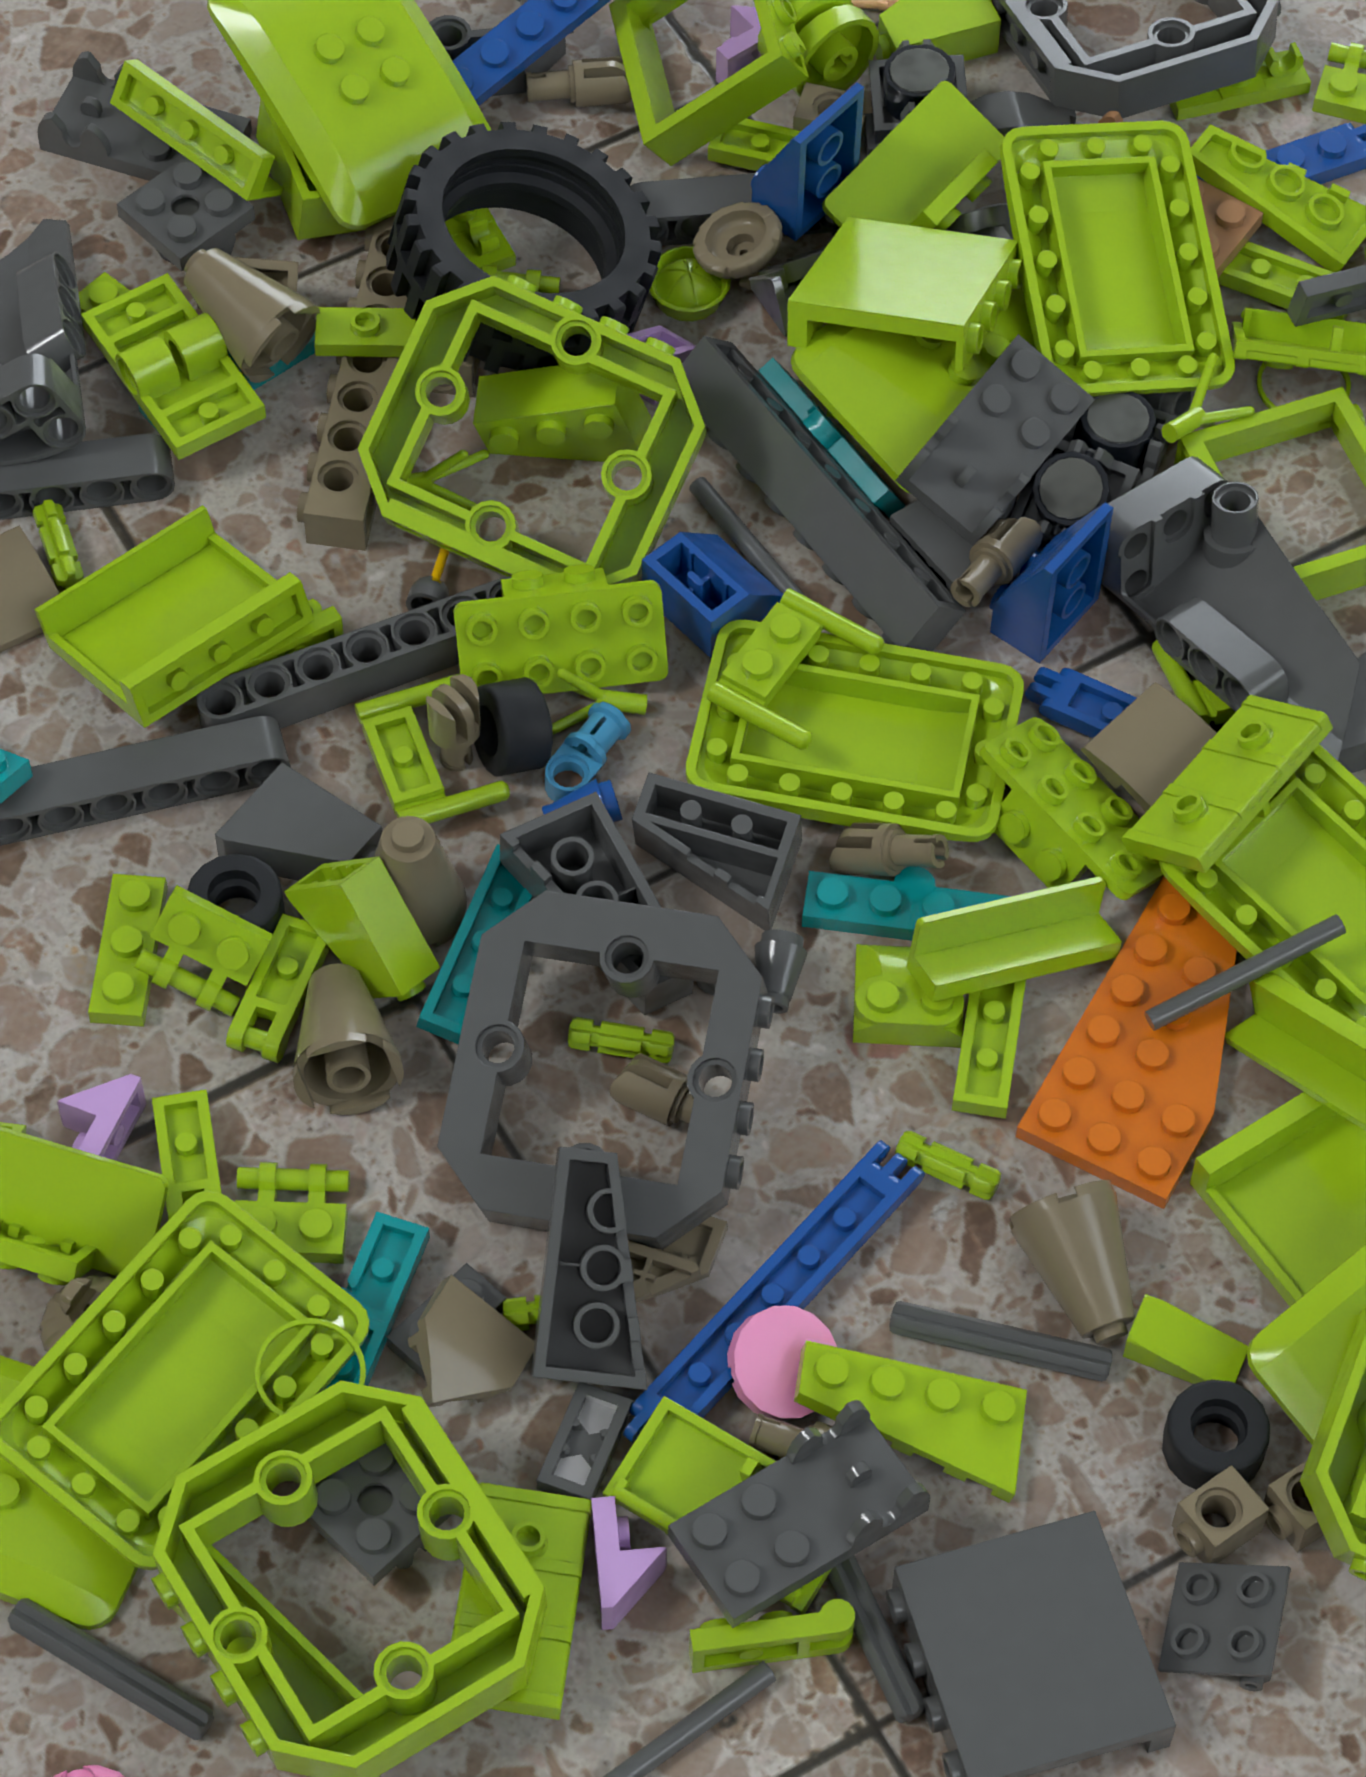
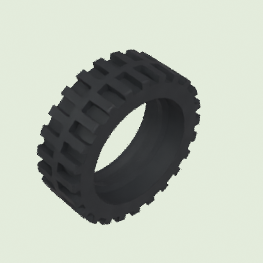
M500 122L498 130L487 131L483 123L469 126L467 135L464 138H461L456 131L443 136L439 150L433 145L429 146L422 153L419 164L413 165L408 175L387 242L390 245L386 256L387 270L395 271L391 287L396 297L406 295L407 302L404 312L411 319L416 318L417 320L426 300L490 277V275L478 268L460 251L451 238L445 222L456 215L475 209H514L544 218L568 232L589 253L601 277L600 282L582 290L566 293L535 292V294L550 301H553L556 295L567 298L583 307L582 315L597 322L600 321L602 316L614 319L627 326L629 334L633 332L658 271L657 265L662 255V243L655 241L660 230L658 219L656 216H646L650 201L644 191L635 193L629 186L633 177L624 168H620L617 171L613 170L606 164L608 155L597 148L592 153L577 146L579 138L566 133L563 140L547 135L548 127L534 124L531 131L517 130L515 122ZM482 322L463 360L465 362L468 356L477 358L485 362L483 370L498 374L500 367L520 371L559 365L553 354ZM574 334L566 340L564 350L573 356L583 355L589 350L592 341L586 335Z

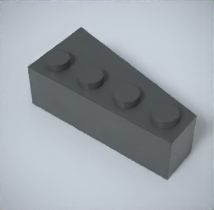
M597 792L500 834V863L529 891L533 898L547 890L661 907ZM628 955L619 962L617 971L624 974L633 973L641 967L644 958L639 955ZM660 976L657 985L648 994L628 999L645 1016L693 993L694 981Z
M557 1147L531 1375L533 1377L648 1390L617 1153Z

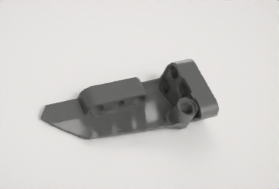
M43 219L23 243L0 260V466L37 461L59 454L78 445L86 435L77 360L86 355V346L70 225L66 220Z
M1191 456L1109 502L1108 504L1114 507L1101 584L1154 628L1160 646L1172 659L1235 712L1249 695H1254L1326 713L1333 729L1322 740L1320 745L1339 761L1354 699L1360 661L1312 596L1259 518L1258 492L1247 483L1228 482L1201 459Z

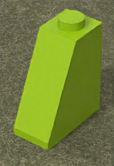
M899 0L879 15V46L875 56L877 60L888 59L902 41L909 40L910 45H922L923 39H930L935 47L942 49L948 55H963L964 62L998 53L1001 19L991 0Z
M380 856L321 864L284 891L291 904L343 964L356 968L360 972L373 999L396 997L398 1001H403L411 998L426 987L424 980L440 968Z

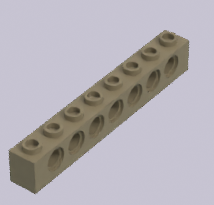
M396 215L366 228L365 251L368 252L366 260L358 261L355 286L359 291L357 298H349L347 307L405 308L407 297L406 295L395 296L391 287L395 271L387 270L386 256L390 246L387 242ZM336 356L337 365H340L338 374L331 373L327 385V403H330L328 413H320L317 425V442H320L318 453L311 452L308 459L307 481L311 482L309 491L300 493L297 505V521L304 523L306 543L366 551L377 500L357 448L400 357Z

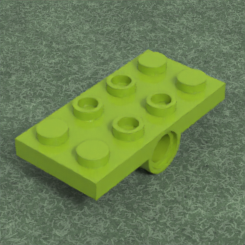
M168 273L81 314L84 329L178 460L266 418L264 403L228 356L223 336L212 317L207 313L198 315Z

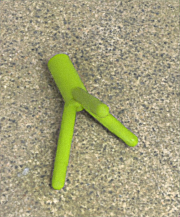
M1211 353L1208 356L1189 410L1163 425L1161 432L1167 442L1174 443L1197 428L1204 429L1214 426L1215 422L1254 414L1255 410L1252 406L1207 413L1201 408L1218 361L1217 354Z
M482 449L468 455L466 450H460L427 471L411 473L407 482L467 510H471L477 503L435 484L434 481L487 459L490 453L487 449Z
M559 669L557 672V676L579 689L572 692L593 699L595 702L552 723L553 735L588 718V711L594 703L607 702L624 713L645 715L647 694L600 689L565 669Z

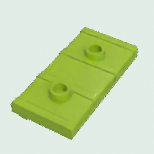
M1246 307L1241 312L1242 322L1232 321L1230 340L1233 359L1264 361V365L1277 369H1293L1295 365V367L1301 368L1311 367L1356 373L1366 379V323L1328 318L1295 327L1288 313Z
M1249 695L1242 702L1241 707L1216 735L1208 740L1201 748L1199 754L1174 782L1165 788L1162 795L1139 821L1122 836L1121 840L1127 851L1142 855L1148 860H1160L1206 873L1255 816L1266 818L1271 812L1270 799L1333 729L1327 714L1318 710Z
M663 1396L606 1486L603 1496H615L616 1505L622 1506L668 1535V1525L776 1461ZM832 1569L782 1598L780 1601L790 1606L797 1613L805 1614Z
M484 1482L478 1483L545 1585L547 1609L528 1685L490 1709L560 1720L592 1511L591 1500ZM465 1566L463 1568L451 1642L495 1616L494 1611Z

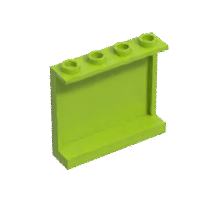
M847 217L788 299L787 346L807 348L813 334L822 328L824 323L956 342L955 371L963 372L973 354L980 353L987 332L994 331L1000 311L1007 310L1014 289L1019 290L1021 288L1019 269L1022 265V260L1017 259L1018 241Z
M203 505L34 609L49 648L144 728L314 621L301 580L291 572L278 580L268 574L215 533L207 508Z
M1305 1092L1196 1157L1190 1185L1289 1306L1299 1300L1366 1244V1131Z

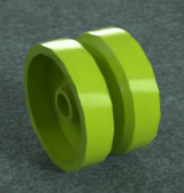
M788 0L797 14V21L794 22L796 33L807 50L802 54L809 76L807 80L792 90L801 97L806 82L844 91L847 90L862 76L869 66V60H873L878 49L879 31L875 23L860 8L854 6L851 0ZM760 29L758 34V51L762 56L767 53V48L762 30Z

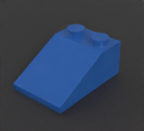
M858 82L795 136L768 164L762 165L752 178V202L768 205L778 216L783 226L782 233L794 241H797L826 214L822 209L824 199L859 165L865 87Z
M1105 502L1055 536L1041 552L1036 550L1022 566L1020 575L1010 585L1007 583L997 589L989 605V608L993 610L990 633L1037 663H1041L1099 599L1114 507Z

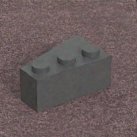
M648 772L632 817L635 844L764 931L772 930L802 843L801 815Z

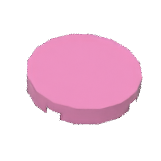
M772 1306L747 1317L734 1332L727 1353L728 1368H731V1376L734 1380L732 1386L737 1397L752 1412L756 1414L762 1413L766 1417L776 1420L799 1419L814 1412L794 1402L801 1349L806 1340L837 1347L830 1330L813 1313L796 1306Z

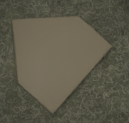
M711 1216L663 1250L628 1240L636 1303L709 1277L728 1230L727 1221Z
M452 1274L439 1283L417 1322L419 1331L407 1339L409 1347L419 1354L427 1387L421 1391L428 1407L442 1406L446 1402L473 1399L477 1403L486 1402L496 1394L505 1393L513 1387L533 1354L535 1342Z

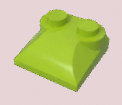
M856 944L853 1043L961 1048L964 1009L963 995L932 1002L906 968L911 947Z

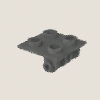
M1179 1562L1158 1667L1159 1672L1238 1676L1241 1688L1249 1691H1261L1263 1684L1269 1682L1272 1677L1291 1568L1289 1566Z

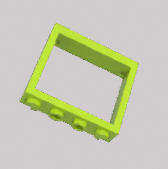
M615 0L610 3L609 8L643 145L667 164L673 166L807 80L809 76L802 54L807 50L796 33L794 22L797 21V14L788 0H754L767 53L676 112L674 111L652 24L688 0Z
M1339 387L1263 410L1251 416L1240 417L1191 432L1178 440L1174 465L1194 456L1201 459L1222 476L1215 462L1331 427L1366 488L1365 418L1359 405L1356 403L1352 404L1344 388ZM1366 544L1293 568L1316 601L1366 585Z

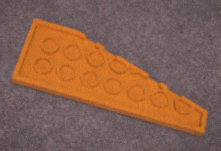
M1165 876L1159 883L1018 1124L1016 1138L1102 1180H1110L1113 1185L1162 1209L1166 1207L1212 1124L1231 992L1156 1031H1153L1144 1012L1235 966L1237 950L1168 882Z

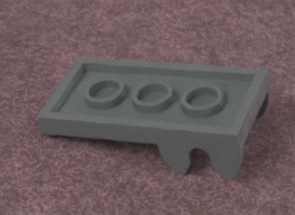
M82 52L73 65V77L53 112L46 113L39 123L37 132L40 150L148 181L185 157L110 104L123 64L115 73V80H112L102 73L101 64L91 52ZM204 106L245 136L250 137L252 133L250 118Z
M1018 334L895 481L974 546L1002 515L1004 509L1025 487L1032 475L1095 399Z
M854 1400L844 1406L836 1416L835 1424L827 1432L820 1434L817 1428L806 1427L792 1441L785 1457L668 1525V1536L731 1627L734 1628L928 1511L930 1494L909 1473L871 1421L870 1413L864 1404L859 1400Z

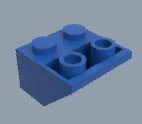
M679 532L642 559V581L654 580L660 585L664 616L710 658L713 654L716 637L724 625L734 620L760 622L777 602L780 603L783 596L779 589L717 534Z

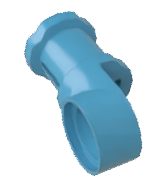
M607 702L594 703L588 711L589 718L578 732L568 734L563 744L548 761L545 767V791L554 802L591 782L607 761L606 754L617 740H624L630 734V722L612 704ZM562 771H573L578 773L583 780L577 786L563 787L555 782L554 777Z

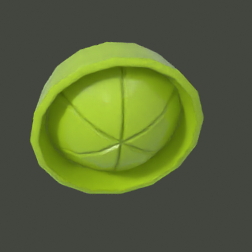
M682 246L662 253L650 293L658 308L667 316L679 321L693 322L705 319L716 312L730 289L731 279H722L707 273L697 262L693 253V247Z

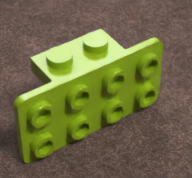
M942 81L824 199L822 209L839 227L842 226L847 217L946 230L962 214L955 206L965 196L973 202L993 182L986 174L1001 159L1000 146L1005 137L952 83Z
M588 564L571 565L566 567L561 573L544 575L541 571L524 570L514 573L512 578L500 579L502 597L463 601L458 603L453 610L460 675L464 674L471 677L477 687L489 683L527 677L538 685L543 694L579 690L557 676L559 669H565L598 688L660 681L668 675L662 591L660 585L654 580L608 585L603 568L594 569L592 565Z
M1032 717L987 741L980 749L981 758L1012 789L1000 804V816L994 833L1047 888L1076 882L1089 868L1096 877L1101 876L1104 879L1106 887L1117 898L1128 900L1164 877L1159 860H1148L1142 855L1128 852L1121 840L1122 836L1139 821L1131 806L1124 799L1118 797L1097 776L1094 768L1082 760L1060 738L1058 731L1041 718Z
M0 1126V1269L11 1270L21 1268L38 1273L37 1277L41 1281L53 1285H67L72 1279L81 1278L91 1269L118 1276L159 1231L169 1187L167 1178L153 1171Z

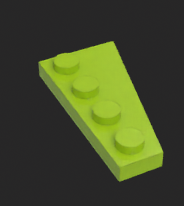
M1211 124L1191 147L1197 176L1208 184L1263 212V224L1325 269L1332 272L1341 271L1365 240L1366 206L1350 199L1351 191L1334 183L1327 188L1305 177L1307 170L1291 162L1288 165H1279L1267 159L1266 150Z
M806 1340L800 1354L794 1402L836 1421V1416L847 1403L859 1400L869 1411L871 1421L882 1436L892 1442L891 1448L910 1457L913 1453L927 1458L943 1466L942 1472L963 1482L969 1478L992 1489L991 1495L1008 1503L1015 1496L1027 1396L1026 1389Z

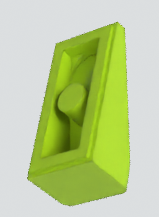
M1145 1294L1127 1337L1123 1357L1192 1384L1211 1379L1236 1383L1249 1346L1177 1307Z

